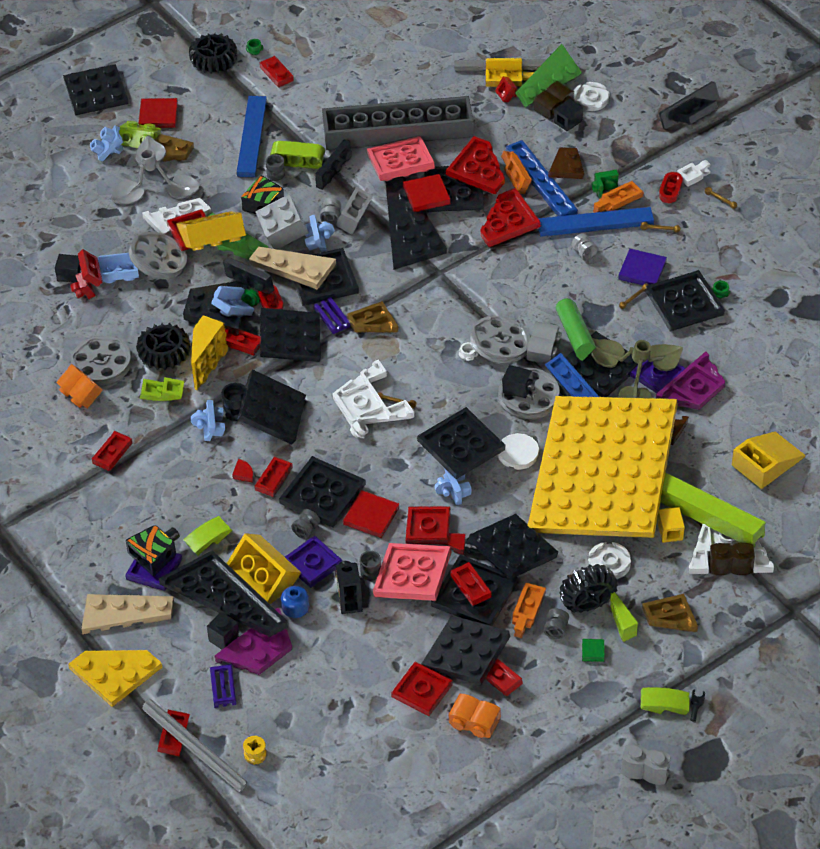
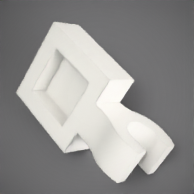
M707 160L702 161L696 166L690 163L677 170V173L682 175L683 183L689 187L702 180L703 176L710 174L708 167L711 164Z

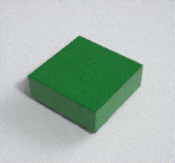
M582 639V661L604 662V639Z

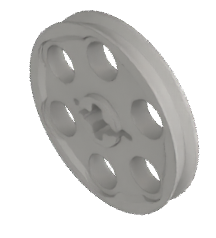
M144 232L138 234L132 240L129 248V257L135 267L154 278H175L183 272L187 263L186 251H181L175 239L162 233ZM158 241L164 242L166 245H161ZM140 242H146L148 245H143ZM172 253H176L180 257H175L172 255ZM136 254H142L144 257H139ZM150 265L156 266L158 269H153ZM168 265H172L176 269H171Z
M503 316L481 318L473 325L470 335V342L474 350L482 357L498 363H513L524 358L530 341L528 331L520 323ZM491 324H497L500 327L497 328L492 326ZM477 331H483L486 334H479ZM510 331H517L519 334H513ZM485 344L490 346L491 348H484L482 347V345ZM515 344H520L523 348H518ZM505 351L508 352L509 355H504L500 352Z
M111 336L89 338L81 342L71 355V364L82 372L87 370L93 371L92 374L87 376L98 386L109 385L122 379L130 370L132 363L128 346L122 340ZM93 345L100 346L98 349L95 350L90 349V347ZM114 346L119 347V349L116 351L109 350L111 347ZM80 357L87 358L85 361L82 362L77 361V359ZM118 360L126 361L124 364H116ZM105 372L113 373L112 375L107 377L103 376Z
M524 368L532 370V376L538 378L535 381L533 391H529L530 394L526 398L514 396L515 398L512 400L505 399L504 397L510 394L503 393L501 380L498 393L499 402L509 414L522 419H537L552 412L555 396H559L560 390L557 381L549 373L536 368ZM552 387L553 390L548 392L543 390V388ZM545 401L548 402L549 405L541 406L539 405V403ZM528 406L530 409L523 411L519 407Z

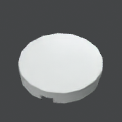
M586 82V85L580 84L574 89V102L580 104L585 111L601 110L609 103L610 93L600 83Z
M516 433L508 435L501 440L506 446L505 451L498 454V457L504 466H511L514 469L521 470L535 464L539 455V447L532 437Z
M602 542L594 546L589 552L588 565H605L613 571L616 579L625 576L630 569V553L624 546L612 542V544H607V542Z

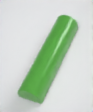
M565 298L556 304L555 309L576 356L583 361L596 346L576 303L569 298Z

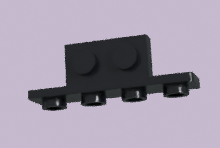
M711 81L659 112L663 129H668L678 122L687 123L688 125L695 124L700 118L710 115L712 111L717 109L718 106L715 100L719 98L716 83Z

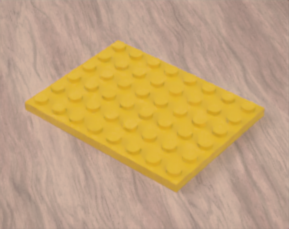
M555 396L528 527L534 529L537 533L654 538L678 406L677 399Z

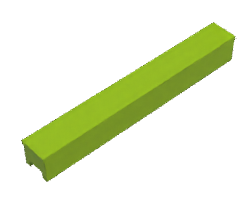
M665 473L660 503L670 508L680 507L682 514L740 543H750L755 547V542L760 537L763 538L765 536V521Z

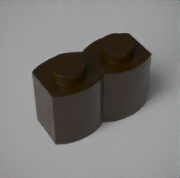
M556 81L534 99L533 110L552 120L554 119V109L569 99L575 101V91Z
M715 543L710 545L709 573L718 576L730 573L736 575L753 573L755 560L754 545L750 543H736L733 545Z

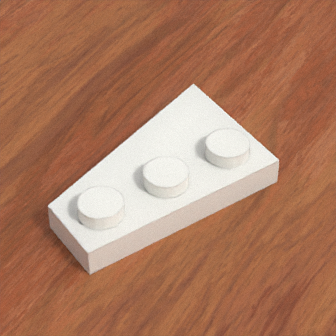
M201 198L178 203L177 207L169 209L162 207L159 208V211L149 213V211L142 212L143 219L155 231L171 236L172 233L167 226V220L200 209L207 216L211 213V208Z

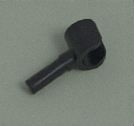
M696 689L692 691L691 703L693 710L691 721H696L698 709L704 704V691L700 697L695 695Z

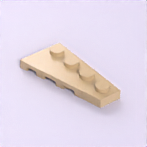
M258 247L249 258V264L318 289L335 267L336 259Z
M87 594L82 634H88L90 630L101 629V631L110 630V627L123 625V627H129L137 622L146 624L172 619L174 598L173 596Z

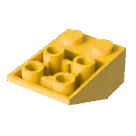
M204 315L193 328L191 364L195 390H198L207 381L210 372L216 369L219 360L228 351L224 323Z
M775 431L748 438L734 448L732 466L760 489H763L805 458V454Z

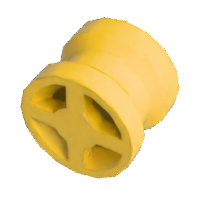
M250 736L245 739L243 743L245 760L253 765L262 763L266 758L264 739L259 736Z

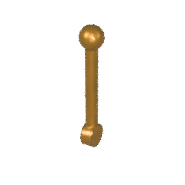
M711 187L705 188V194L715 196L729 204L732 209L737 207L735 201L731 202L713 192Z
M642 222L640 226L642 230H647L648 228L674 230L676 233L681 230L679 225L674 227L648 225V223Z
M645 283L638 292L626 301L620 302L619 307L625 309L628 303L645 291V287L648 284Z
M381 392L377 393L381 400L385 399L397 403L404 401L402 399L383 395V393ZM415 400L407 401L412 409L416 407L417 402Z

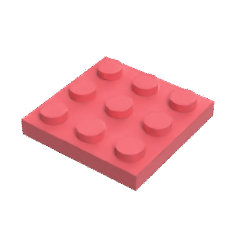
M421 136L367 148L368 157L380 181H389L401 176L406 177L413 173L427 172L435 168L434 161Z
M389 543L373 588L374 597L436 601L452 553L450 546Z

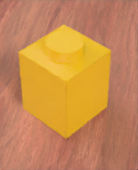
M680 507L660 509L657 523L662 543L682 541L685 527Z

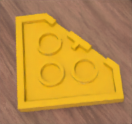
M148 650L84 651L68 663V666L75 675L113 707L162 668V663Z

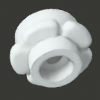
M470 342L461 345L459 349L460 358L471 361L474 360V357L478 356Z
M360 419L356 422L352 421L350 428L352 435L356 438H365L369 432L367 425Z

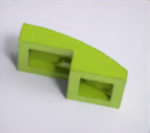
M164 377V382L143 378L140 399L153 401L181 399L184 381Z
M217 516L196 528L183 540L199 556L213 542L219 544L232 529L220 516Z
M659 687L642 688L641 709L662 714L664 710L686 716L689 712V692Z

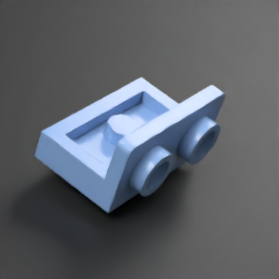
M129 253L98 256L103 282L113 283L116 280L122 279L124 281H132L135 278H139V269L132 263Z
M219 286L214 293L211 304L219 308L220 313L223 315L252 316L254 311L253 307L241 300V296L245 291L242 287Z

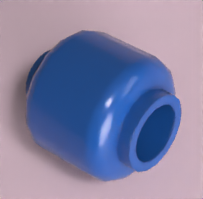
M300 586L286 588L281 594L283 613L290 618H300L306 615L310 606L308 592Z

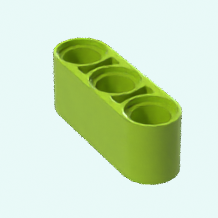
M275 141L270 155L282 156L284 166L318 169L322 166L325 148L320 144Z

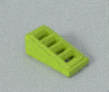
M615 592L611 593L610 608L620 637L625 642L637 636L638 622Z

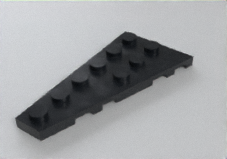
M404 176L385 181L393 270L447 254V248L424 210L413 211L403 187V182L407 181Z
M213 550L159 578L160 585L218 613L222 612L233 620L268 637L288 628V621Z

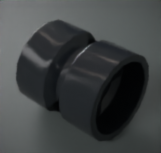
M230 383L221 392L224 416L231 421H239L237 419L245 391V386L241 383Z

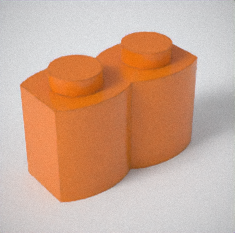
M73 364L67 368L56 382L60 386L58 390L67 397L69 395L73 397L71 402L79 408L84 406L88 409L103 391L102 388Z
M459 693L448 714L449 723L455 729L471 731L479 738H491L501 718V708L493 703L480 701L473 696Z

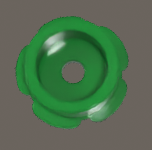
M250 39L247 42L246 51L248 53L258 55L263 50V45H261L259 39Z
M717 281L714 283L713 288H711L719 299L730 295L729 285L725 281Z
M246 289L241 296V300L253 307L260 302V297L255 290Z

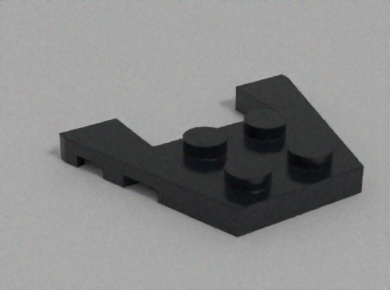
M239 281L190 289L183 312L184 320L198 323L204 315L223 322L226 329L231 330L233 334H239L242 324L241 317L223 316L220 313V309L211 303L214 293L219 286L242 287L245 290H250V286L244 285Z

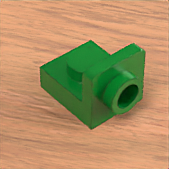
M617 169L595 173L594 181H592V190L594 193H597L599 199L602 198L603 191L618 187L619 174Z

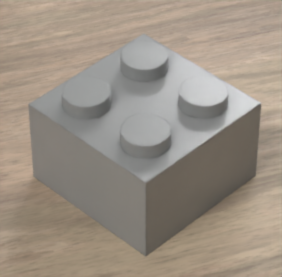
M290 194L255 211L265 236L273 249H279L309 233L300 211Z

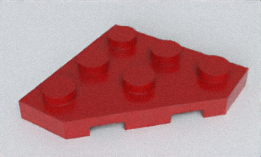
M473 136L446 169V176L494 195L505 184V177L500 170V165L496 155L493 153L491 143L476 136Z
M513 188L498 194L496 203L491 208L485 225H482L480 229V235L487 246L491 247L540 228L541 225L539 219L517 189Z

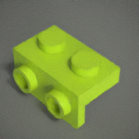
M127 121L119 126V134L123 140L121 145L138 148L148 135L155 140L161 134V128H156L154 124L139 125L136 121Z

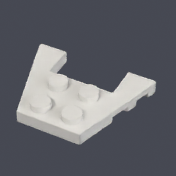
M379 359L372 363L373 366L368 370L364 369L361 371L360 376L355 380L348 381L333 393V400L350 426L352 421L356 422L358 419L362 420L365 424L414 418V411L406 400L386 407L371 385L372 382L387 377V371Z
M703 524L689 565V574H708L710 545L715 543L733 545L740 542ZM757 540L754 547L755 560L753 572L773 573L774 565L772 561H769L765 548Z

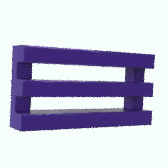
M331 297L328 298V302L321 301V305H318V303L314 304V310L320 313V318L332 334L350 327V321ZM323 309L326 310V312L329 314V316H330V318L332 319V321H334L335 324H336L338 327H335V326L333 325V323L330 321V319H329V318L327 317V315L324 313Z
M232 664L210 667L214 708H218L221 704H223V707L228 706L229 703H232V706L237 705ZM228 670L231 697L226 696L224 671ZM215 672L220 674L222 698L219 699L217 696Z

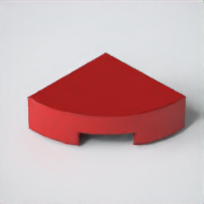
M238 459L232 474L233 479L253 483L252 467L246 461Z
M449 533L446 545L450 546L455 553L464 555L465 534Z

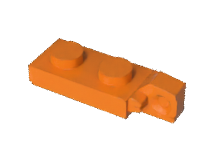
M503 151L501 158L506 164L504 171L520 194H525L528 186H530L531 177L519 157L513 151Z
M630 181L602 194V198L594 203L593 212L614 211L642 198L644 192L633 181Z
M525 583L513 612L514 637L522 639L526 628L531 629L532 625H534L546 594L545 587Z

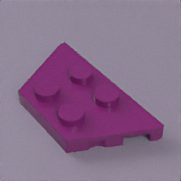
M705 351L656 394V399H677L678 406L700 410L725 388V380L718 373L716 365L711 363L708 352Z
M276 608L275 610L282 615L280 609ZM250 628L214 655L217 663L221 664L224 661L233 664L234 668L246 669L251 673L260 675L292 650V643L287 628L271 637Z

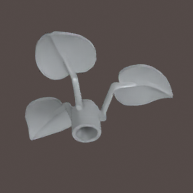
M148 135L140 144L135 154L136 162L140 164L138 184L133 180H124L114 188L110 198L113 202L122 205L134 204L141 200L145 194L144 189L140 187L143 182L144 170L153 171L156 167L166 182L170 184L167 191L172 198H187L196 193L200 185L194 178L184 174L176 175L173 181L169 180L159 164L166 156L165 147Z

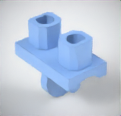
M114 126L112 129L104 127L100 133L102 141L94 139L90 143L91 151L97 154L98 160L103 162L109 154L112 155L114 152L120 154L123 151V146L121 145L123 140L119 134L120 128L118 126Z
M314 214L309 216L310 223L305 224L309 232L305 235L308 237L305 239V244L309 251L319 247L321 252L327 250L325 238L329 239L335 231L334 226L326 221L322 222V224L317 223Z
M207 400V408L203 411L197 410L191 416V423L197 426L198 429L203 428L204 441H211L212 436L222 437L224 434L225 423L215 422L222 421L224 411L223 408L214 407L213 400Z
M444 468L446 473L443 477L437 479L438 482L434 487L437 494H444L445 497L451 494L455 505L462 504L463 497L471 495L470 483L467 481L458 484V481L465 480V475L455 479Z

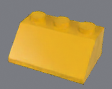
M229 211L177 223L185 246L192 248L193 251L204 249V245L207 244L218 246L222 245L224 240L235 242L241 240L240 237L246 236L242 213Z
M245 533L226 563L269 604L280 598L286 588L293 586L301 574L292 563L258 534Z

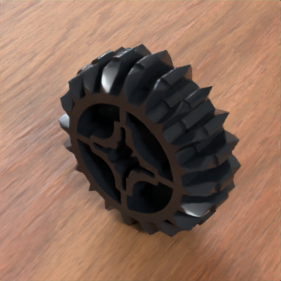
M208 33L206 36L201 35L200 38H195V41L191 42L189 59L193 67H196L198 71L203 70L204 73L209 71L211 74L212 72L219 73V71H225L226 68H231V65L235 64L237 46L233 39H229L228 35L223 36L222 33L210 35Z
M161 323L159 326L154 324L153 328L147 327L146 331H141L136 345L138 357L142 360L143 364H147L149 368L155 366L156 370L159 368L166 370L167 367L173 369L174 365L180 366L181 361H186L187 356H189L191 347L189 336L185 333L184 329L179 328L178 325L172 326L171 323L167 325Z
M589 564L585 568L581 567L578 571L574 570V573L567 575L568 579L563 580V584L559 587L560 598L567 610H571L572 613L577 611L580 613L588 612L602 607L603 604L610 602L611 593L618 591L617 579L613 571L605 565L600 566L599 564L594 566Z

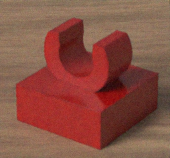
M503 76L495 92L503 102L509 103L512 97H517L515 94L517 87L509 77Z
M82 272L77 274L78 282L70 285L72 292H75L77 298L84 296V294L88 299L95 297L92 284L84 281Z

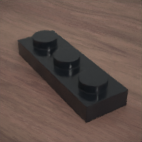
M343 140L315 173L316 188L323 190L332 181L334 175L341 170L343 164L351 158L352 151L349 141Z
M230 257L223 260L227 277L268 295L274 291L271 275Z

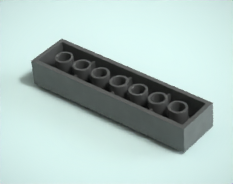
M469 96L322 108L326 150L336 149L343 140L349 141L351 148L384 145L421 136L423 142L470 138L474 136V121Z

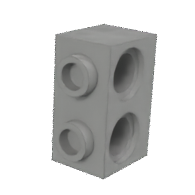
M356 186L336 226L353 234L373 195Z

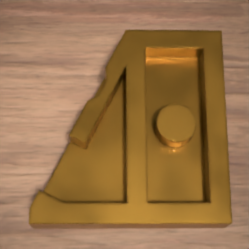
M159 134L155 140L165 147L166 156L163 162L187 160L194 149V142Z
M383 301L347 313V319L350 321L354 332H399L397 323Z
M684 594L642 603V610L649 626L689 632L698 631V625Z

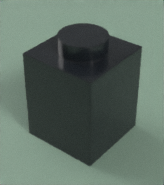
M571 99L554 109V123L567 132L583 121V107Z
M58 255L55 264L57 281L78 282L76 275L81 273L78 255Z
M512 365L508 366L502 378L503 393L526 398L529 391H533L535 385L532 370Z
M220 612L207 625L209 642L221 650L239 637L238 622Z

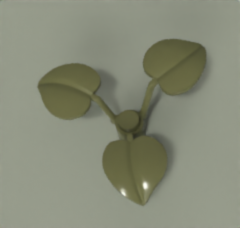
M592 338L596 348L591 354L598 364L605 367H615L618 361L622 362L632 354L634 362L638 363L634 387H623L619 391L618 398H652L647 388H638L642 363L648 359L659 370H673L679 363L683 347L667 344L651 346L645 340H638L634 348L630 347V350L624 355L625 351L620 343L613 340Z

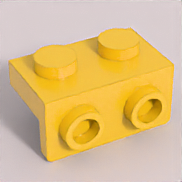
M487 58L486 87H497L503 76L509 77L515 86H522V59Z

